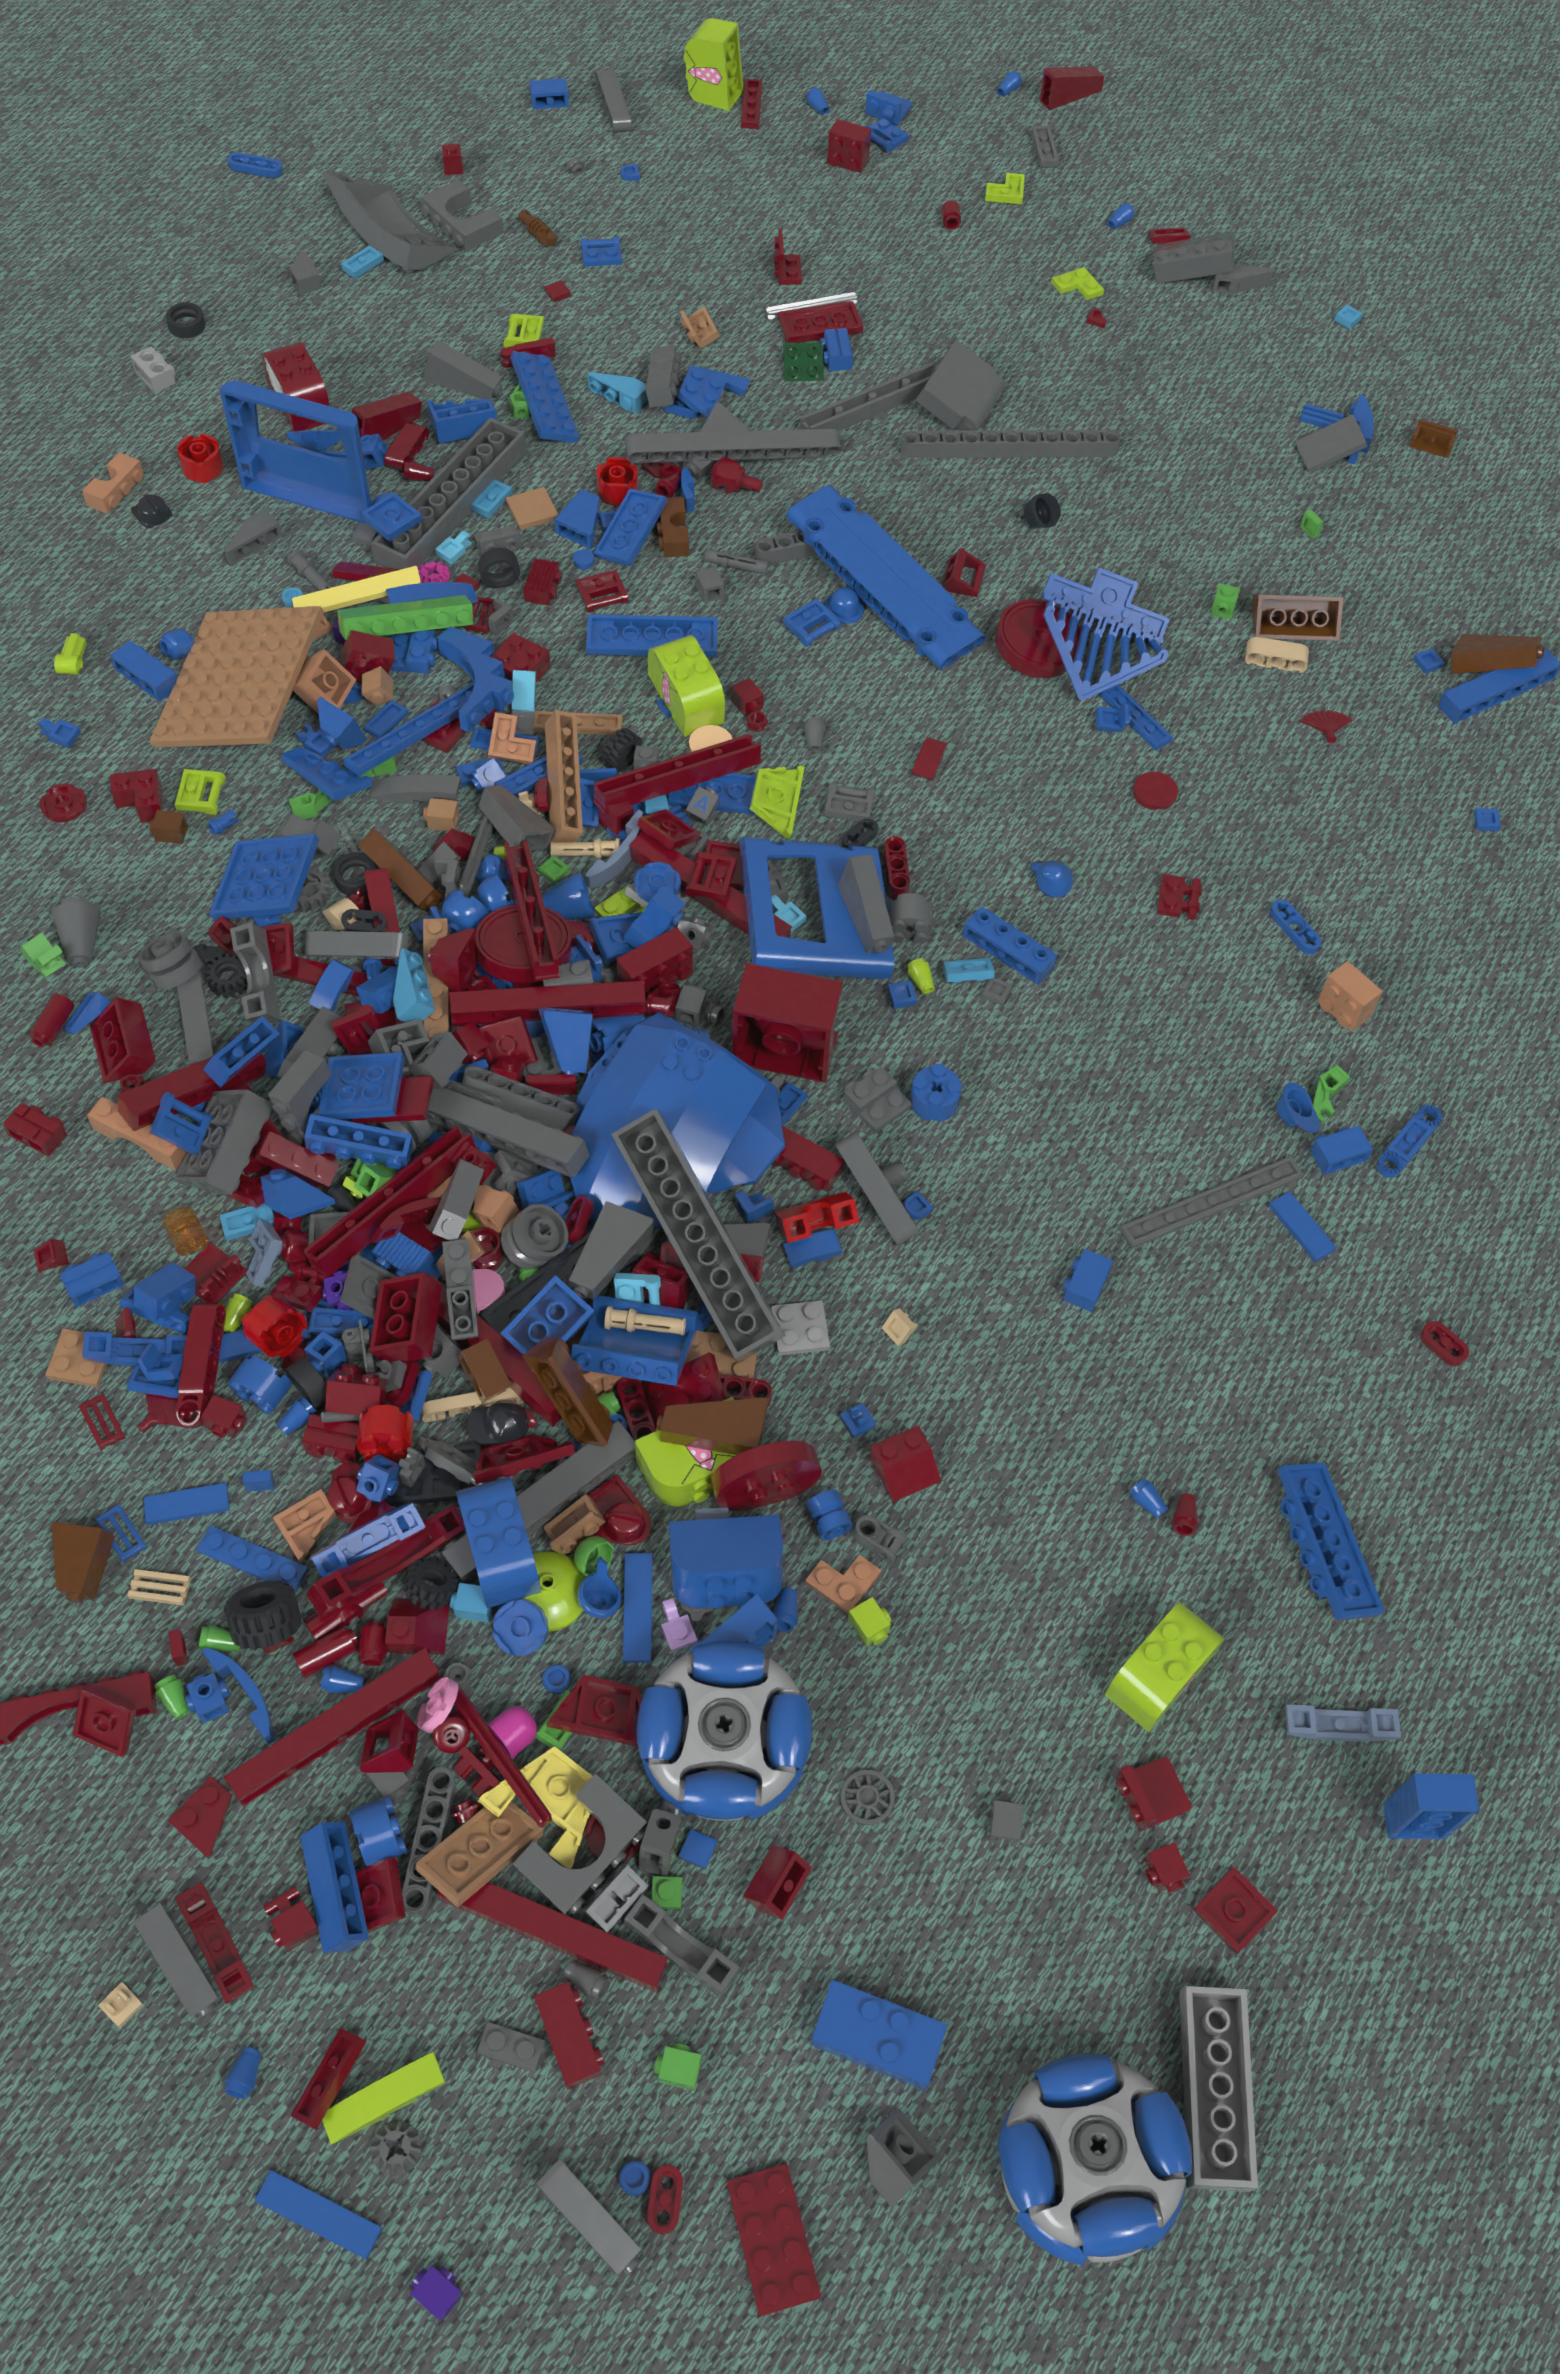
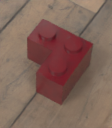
M351 630L337 662L356 679L355 683L361 682L362 674L367 669L373 670L381 666L388 674L395 661L393 639Z
M157 769L110 774L111 794L116 808L135 806L141 823L150 822L151 819H154L157 810H163L162 785Z
M346 1363L339 1366L327 1380L325 1412L330 1411L360 1416L362 1412L363 1414L367 1413L368 1408L372 1406L385 1405L387 1379L379 1378L376 1374H366L365 1368H358L357 1364Z

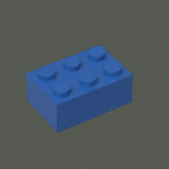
M555 1275L501 1332V1336L522 1355L527 1353L545 1337L560 1338L567 1344L594 1315V1310Z

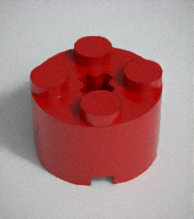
M200 434V437L193 438V435H189L179 442L177 447L178 457L185 477L192 481L208 483L221 474L224 465L218 442L214 437L208 434Z
M611 457L603 465L601 463L598 465L596 470L597 492L603 503L621 505L630 488L638 490L637 466L635 464L633 466L627 458Z
M267 1295L242 1318L244 1334L247 1340L272 1358H274L273 1356L286 1357L294 1352L304 1339L301 1336L303 1328L307 1329V1321L304 1315L283 1299L274 1295Z
M376 1405L368 1408L367 1413L363 1414L362 1412L359 1416L357 1449L364 1455V1460L367 1462L377 1454L397 1463L401 1459L404 1460L408 1454V1447L412 1448L414 1427L412 1414L406 1411V1414L399 1412V1407L393 1405Z

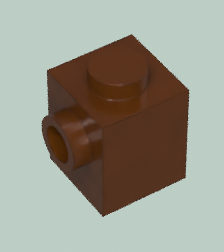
M157 810L154 819L150 821V832L153 833L155 841L183 844L188 829L185 814L170 810Z

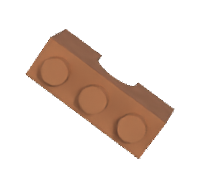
M119 452L107 464L111 480L102 481L94 478L82 490L86 505L106 514L112 508H116L119 501L130 493L131 488L142 480L144 474L140 460Z

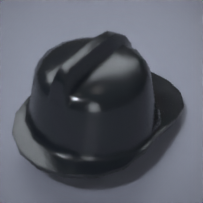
M1051 494L1035 495L1032 497V500L1024 505V514L1020 519H1025L1031 528L1055 526L1061 516L1059 503Z
M144 494L138 505L131 507L132 514L144 527L149 529L163 524L173 516L165 501L160 496L154 494Z

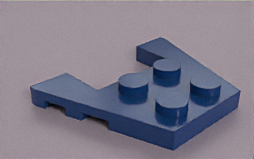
M690 365L677 398L694 412H700L708 418L715 404L719 401L724 388L744 396L750 379Z

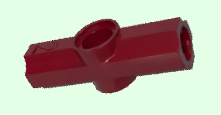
M381 1583L326 1616L320 1618L319 1614L315 1612L303 1622L313 1638L318 1640L342 1625L349 1626L351 1624L350 1621L357 1616L361 1618L364 1610L389 1594L388 1590Z

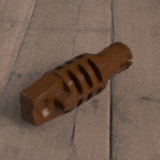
M522 210L519 213V220L527 226L528 232L539 242L546 246L557 244L556 235L540 218L533 217L528 210H525V212Z

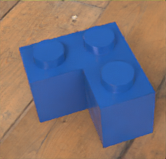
M663 886L651 898L644 912L630 925L623 939L636 949L675 928L673 924L676 925L684 914L681 911L686 903Z

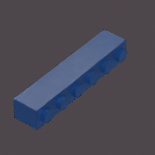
M1545 647L1543 659L1539 660L1536 667L1494 670L1487 674L1483 673L1474 680L1465 681L1456 688L1446 690L1441 696L1439 708L1455 724L1555 679L1560 670V662Z

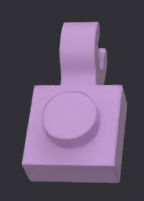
M673 1598L663 1601L662 1608L668 1622L661 1624V1628L671 1652L697 1643V1637L688 1615L679 1617Z

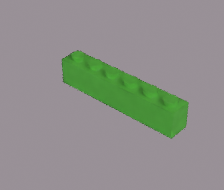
M465 595L337 610L339 631L345 640L351 630L383 636L449 628L450 626L473 625L472 603Z

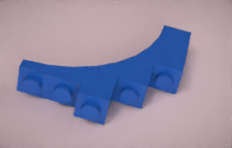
M451 626L438 636L440 656L453 661L464 669L474 683L471 696L459 710L461 730L469 732L493 709L502 711L514 700L512 681L504 679L503 662L491 657L495 653L492 641Z

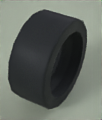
M178 303L171 306L166 312L165 317L169 332L176 337L192 338L205 330L206 322L203 311L194 303ZM183 317L196 318L194 321L190 323L184 324L176 322L178 319Z
M501 547L492 548L479 558L478 569L480 578L486 586L494 589L509 587L518 580L520 567L517 556L513 551ZM505 563L510 565V568L502 573L495 574L487 571L495 564Z
M352 852L343 855L336 861L333 867V876L336 887L341 893L351 896V894L357 893L358 888H361L364 895L368 894L365 879L349 882L342 878L346 870L356 866L367 868L369 871L376 870V863L367 854Z
M301 1357L286 1368V1373L294 1386L315 1409L326 1402L327 1383L306 1358Z

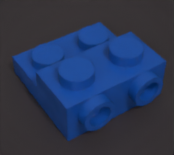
M435 631L412 632V635L392 634L391 639L394 641L395 661L390 670L429 674L430 666L434 667L435 665L434 650L439 648L438 637H435Z

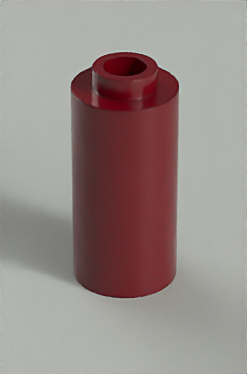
M53 994L29 1032L31 1041L39 1047L51 1046L74 1009V1003L64 995Z
M343 1626L292 1654L304 1678H307L326 1666H330L356 1652L354 1646L359 1644L352 1628L346 1631Z

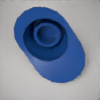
M1297 1083L1285 1085L1283 1095L1277 1102L1279 1116L1288 1126H1299L1305 1131L1316 1133L1320 1129V1122L1309 1094Z

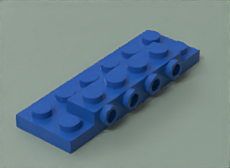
M588 614L587 654L648 656L650 648L692 635L699 643L706 657H717L718 617Z
M1325 1462L1282 1466L1277 1471L1287 1495L1281 1499V1512L1285 1517H1288L1291 1524V1538L1293 1541L1298 1542L1300 1547V1561L1309 1570L1311 1589L1318 1593L1319 1599H1328L1336 1621L1374 1617L1384 1613V1607Z

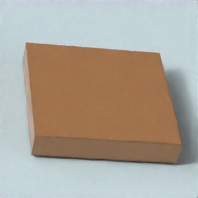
M545 487L505 498L519 530L555 521V518L558 516Z

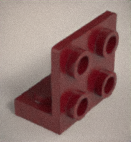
M778 229V237H774V265H778L775 266V278L779 279V285H802L800 255H784L782 229Z

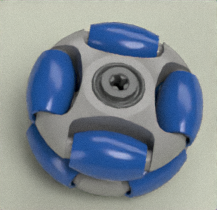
M714 1641L695 1646L694 1654L687 1653L677 1659L659 1676L654 1687L647 1688L638 1712L636 1733L640 1757L649 1781L663 1800L671 1803L680 1813L687 1817L695 1814L698 1817L716 1821L740 1820L746 1816L750 1820H754L778 1807L796 1788L804 1773L803 1769L810 1754L813 1724L807 1698L801 1696L794 1680L777 1662L770 1657L764 1658L763 1649L737 1641Z
M1078 2053L1047 2063L1034 2072L1035 2080H1031L1012 2104L1004 2118L998 2138L997 2150L1000 2155L1004 2188L1013 2210L1018 2212L1015 2221L1039 2247L1063 2261L1081 2266L1084 2265L1086 2259L1092 2263H1106L1128 2258L1140 2252L1141 2249L1151 2250L1166 2236L1173 2226L1184 2198L1185 2177L1192 2173L1190 2139L1179 2109L1168 2093L1159 2092V2089L1149 2079L1134 2069L1118 2062L1112 2063L1108 2055Z

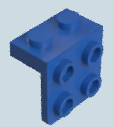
M869 90L866 94L865 114L879 119L885 118L896 125L900 123L912 108L911 101L886 92L878 93Z

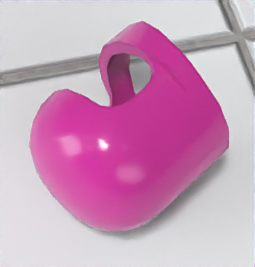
M521 1706L507 1708L488 1723V1726L512 1759L535 1739L537 1733V1724L534 1718Z

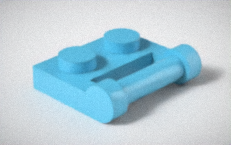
M616 1273L614 1286L617 1299L644 1303L643 1287H646L649 1292V1303L660 1305L659 1288L661 1287V1280L659 1276Z

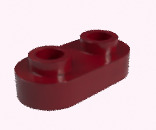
M540 777L539 781L535 783L534 805L535 808H539L540 812H549L548 777Z
M584 1194L579 1195L572 1202L565 1221L568 1230V1241L570 1243H575L586 1235V1227L594 1211L593 1200Z
M1431 1321L1422 1329L1420 1334L1422 1342L1445 1363L1451 1366H1460L1466 1361L1469 1356L1468 1346L1444 1324ZM1430 1334L1436 1335L1438 1339L1434 1340L1430 1337ZM1450 1351L1457 1353L1458 1357L1452 1356Z
M416 1360L403 1362L407 1366L400 1389L386 1392L385 1400L389 1404L401 1407L410 1398L419 1371V1362Z
M672 2165L659 2167L653 2174L647 2221L651 2230L659 2235L671 2233L677 2227L679 2221L683 2177L681 2172ZM665 2177L673 2179L674 2185L671 2189L666 2190L662 2187L661 2183ZM661 2211L669 2214V2220L665 2224L657 2221V2215Z

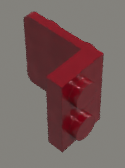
M1166 1757L1133 1769L1132 1765L1121 1768L1115 1778L1117 1789L1121 1796L1125 1797L1129 1806L1130 1816L1141 1832L1185 1814L1191 1809V1803L1170 1760Z

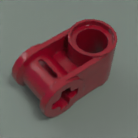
M670 982L659 984L647 997L646 1013L666 1014V1017L671 1018L675 1013V1007L680 996V986Z

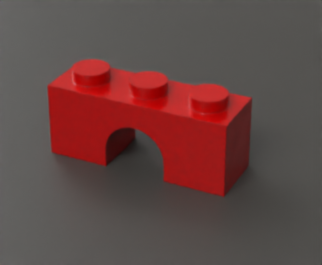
M846 1191L775 1212L780 1236L787 1243L811 1237V1231L819 1227L832 1226L838 1229L859 1222L855 1199Z

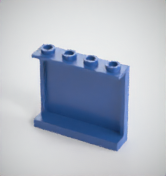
M598 1295L593 1300L594 1315L591 1317L579 1345H572V1359L585 1371L676 1386L696 1336L698 1312ZM608 1306H613V1309L626 1311L632 1308L640 1314L686 1318L685 1333L681 1335L641 1329L627 1332L626 1329L613 1327L608 1330L605 1329L606 1310Z

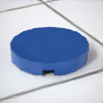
M652 862L636 872L634 878L635 892L644 901L649 903L651 898L663 886L676 896L679 894L681 888L680 874L676 873L669 864Z
M526 1599L513 1600L501 1606L493 1620V1637L498 1647L510 1655L525 1656L537 1651L546 1641L549 1631L548 1618L543 1609L535 1602Z

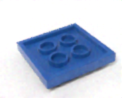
M403 1052L329 1057L328 1067L332 1075L324 1084L318 1116L338 1120L395 1116L405 1062Z

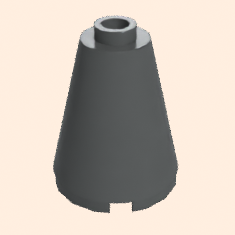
M86 898L61 900V905H52L51 914L67 962L74 967H85L87 963L92 961L101 907L97 902H95V905L90 904L89 899Z

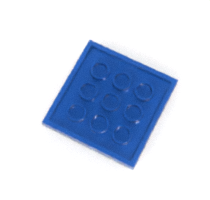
M316 834L236 841L209 915L213 920H218L221 915L230 919L294 913L319 838Z

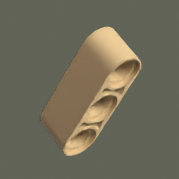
M1253 637L1247 642L1245 661L1247 664L1254 663L1257 666L1269 668L1271 666L1278 667V669L1287 671L1297 670L1302 673L1306 671L1308 666L1309 649L1306 645Z

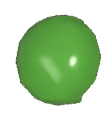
M590 1536L581 1541L574 1552V1562L578 1571L585 1576L596 1571L594 1566L597 1564L599 1557H602L609 1567L613 1559L614 1546L601 1536Z

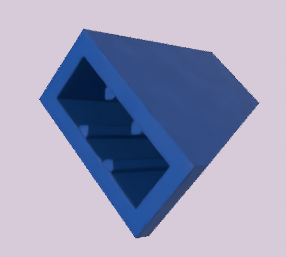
M581 489L555 518L556 534L592 549L600 513L599 496Z
M539 1007V1014L557 1067L564 1071L565 1075L576 1074L578 1076L579 1072L586 1073L593 1015L585 1010Z

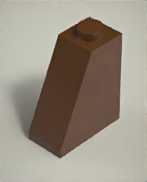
M53 1522L52 1538L56 1590L65 1594V1599L71 1602L82 1603L83 1599L95 1601L115 1536L102 1528Z

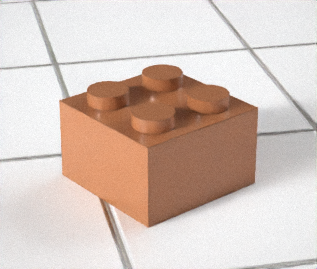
M323 649L309 656L299 673L293 691L319 714L317 700L320 697L340 709L356 679Z
M1347 961L1328 975L1317 1002L1325 1012H1330L1342 1027H1347L1353 1032L1371 1018L1383 991Z

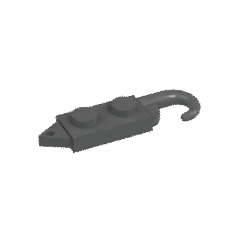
M424 1437L419 1438L418 1444L426 1453L424 1457L431 1460L435 1466L446 1469L454 1474L458 1480L476 1485L473 1475L474 1471H477L476 1460L443 1440L437 1442ZM490 1481L477 1484L476 1486L481 1485V1484L488 1483V1482H490Z

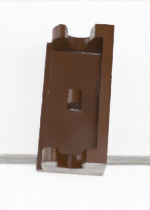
M1419 419L1409 447L1448 458L1458 430Z
M488 1339L461 1351L458 1355V1359L481 1403L504 1393L508 1388L512 1387Z

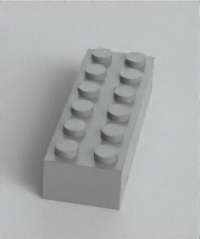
M1186 1986L1179 1993L1184 2116L1192 2152V2173L1187 2176L1188 2189L1251 2192L1258 2188L1247 1989Z

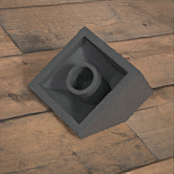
M900 2108L867 2136L870 2182L891 2207L942 2159Z

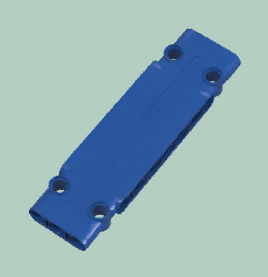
M827 485L796 503L788 510L786 518L799 531L804 533L803 539L805 543L814 546L816 554L904 641L908 642L912 639L916 643L915 651L917 654L927 656L941 671L946 665L950 666L959 660L960 656H965L973 651L975 646L983 644L986 636L968 619V612L964 608L957 607L955 599L867 513L863 512L860 514L856 510V503L852 499L844 498L831 485Z

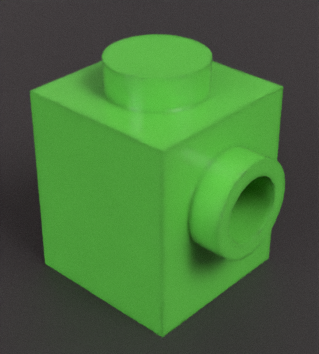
M1219 583L1210 615L1231 620L1240 588Z
M673 2043L672 2048L666 2046L664 2055L658 2054L654 2073L659 2074V2083L695 2091L702 2055L690 2052L691 2047Z

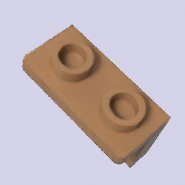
M705 306L689 317L684 310L680 312L683 317L681 323L686 331H690L687 335L693 344L697 343L700 348H703L720 337Z
M585 1494L543 1528L552 1541L549 1544L552 1550L565 1554L573 1551L584 1538L595 1534L606 1521L591 1497Z

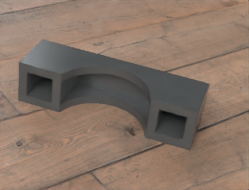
M252 922L231 928L233 949L241 960L247 976V993L242 997L245 1020L254 1023L261 1016L269 1023L281 1020L266 930Z
M643 1894L624 1919L626 1928L721 2000L739 1975L740 1967L715 1948L708 1947L682 1929L666 1911Z

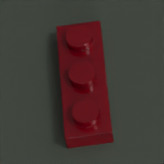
M340 2028L290 2116L317 2130L359 2057L366 2041Z

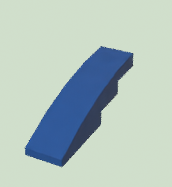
M428 582L386 589L390 604L465 595L471 603L478 602L472 584Z

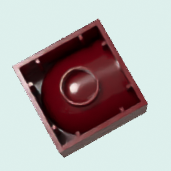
M746 963L733 1009L732 1054L754 1069L827 1083L838 1038V1032L834 1031L843 982Z

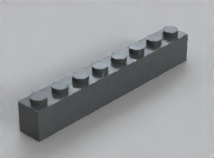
M444 1087L441 1089L434 1088L432 1091L426 1120L429 1123L447 1130H451L456 1126L464 1135L469 1133L471 1136L484 1140L491 1147L572 1178L576 1176L590 1156L585 1141L577 1135L571 1136L563 1133L558 1128L547 1127L537 1120L531 1121L523 1118L516 1112H507L497 1105L491 1106L479 1099L467 1097Z
M619 1421L613 1425L608 1443L604 1447L582 1443L575 1454L559 1460L555 1466L556 1468L548 1474L545 1472L539 1475L534 1480V1484L528 1489H521L516 1492L528 1537L636 1457L635 1441ZM466 1534L459 1540L454 1539L449 1542L442 1555L447 1564L456 1572L461 1582L466 1584L478 1575L468 1536Z

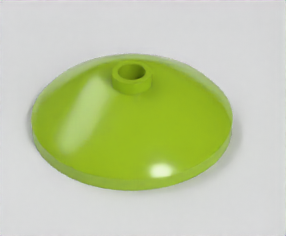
M552 1551L534 1553L533 1558L539 1577L541 1593L521 1599L533 1601L543 1609L548 1618V1632L563 1629L575 1622L583 1612L577 1597L580 1584L586 1576L578 1571L574 1560L564 1554ZM551 1581L552 1586L545 1587L543 1582Z

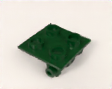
M783 343L785 382L824 381L822 343Z

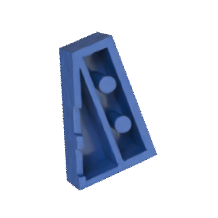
M465 399V403H453L452 400H446V404H434L433 400H427L429 419L439 443L470 439L490 417L497 420L496 410L491 399Z

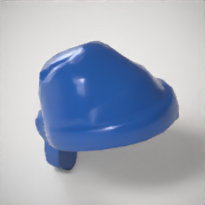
M489 854L481 860L476 874V880L479 883L493 874H497L502 883L509 880L504 858Z
M1052 860L1044 863H1031V871L1036 873L1038 886L1044 894L1059 898L1065 896L1071 890L1073 876L1065 864Z
M599 1557L597 1560L596 1571L584 1578L580 1584L577 1597L583 1611L596 1618H608L614 1615L621 1603L620 1590L608 1575V1565L602 1557Z

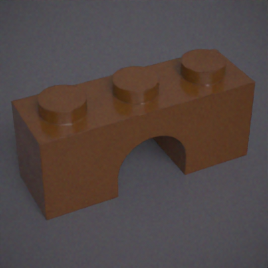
M684 497L666 498L668 502L657 519L660 520V522H657V534L662 535V537H659V550L664 551V558L689 556L688 528L678 527L686 526Z

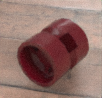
M483 1227L473 1231V1234L485 1253L476 1259L472 1265L475 1269L495 1271L501 1266L504 1258L500 1236L491 1228Z

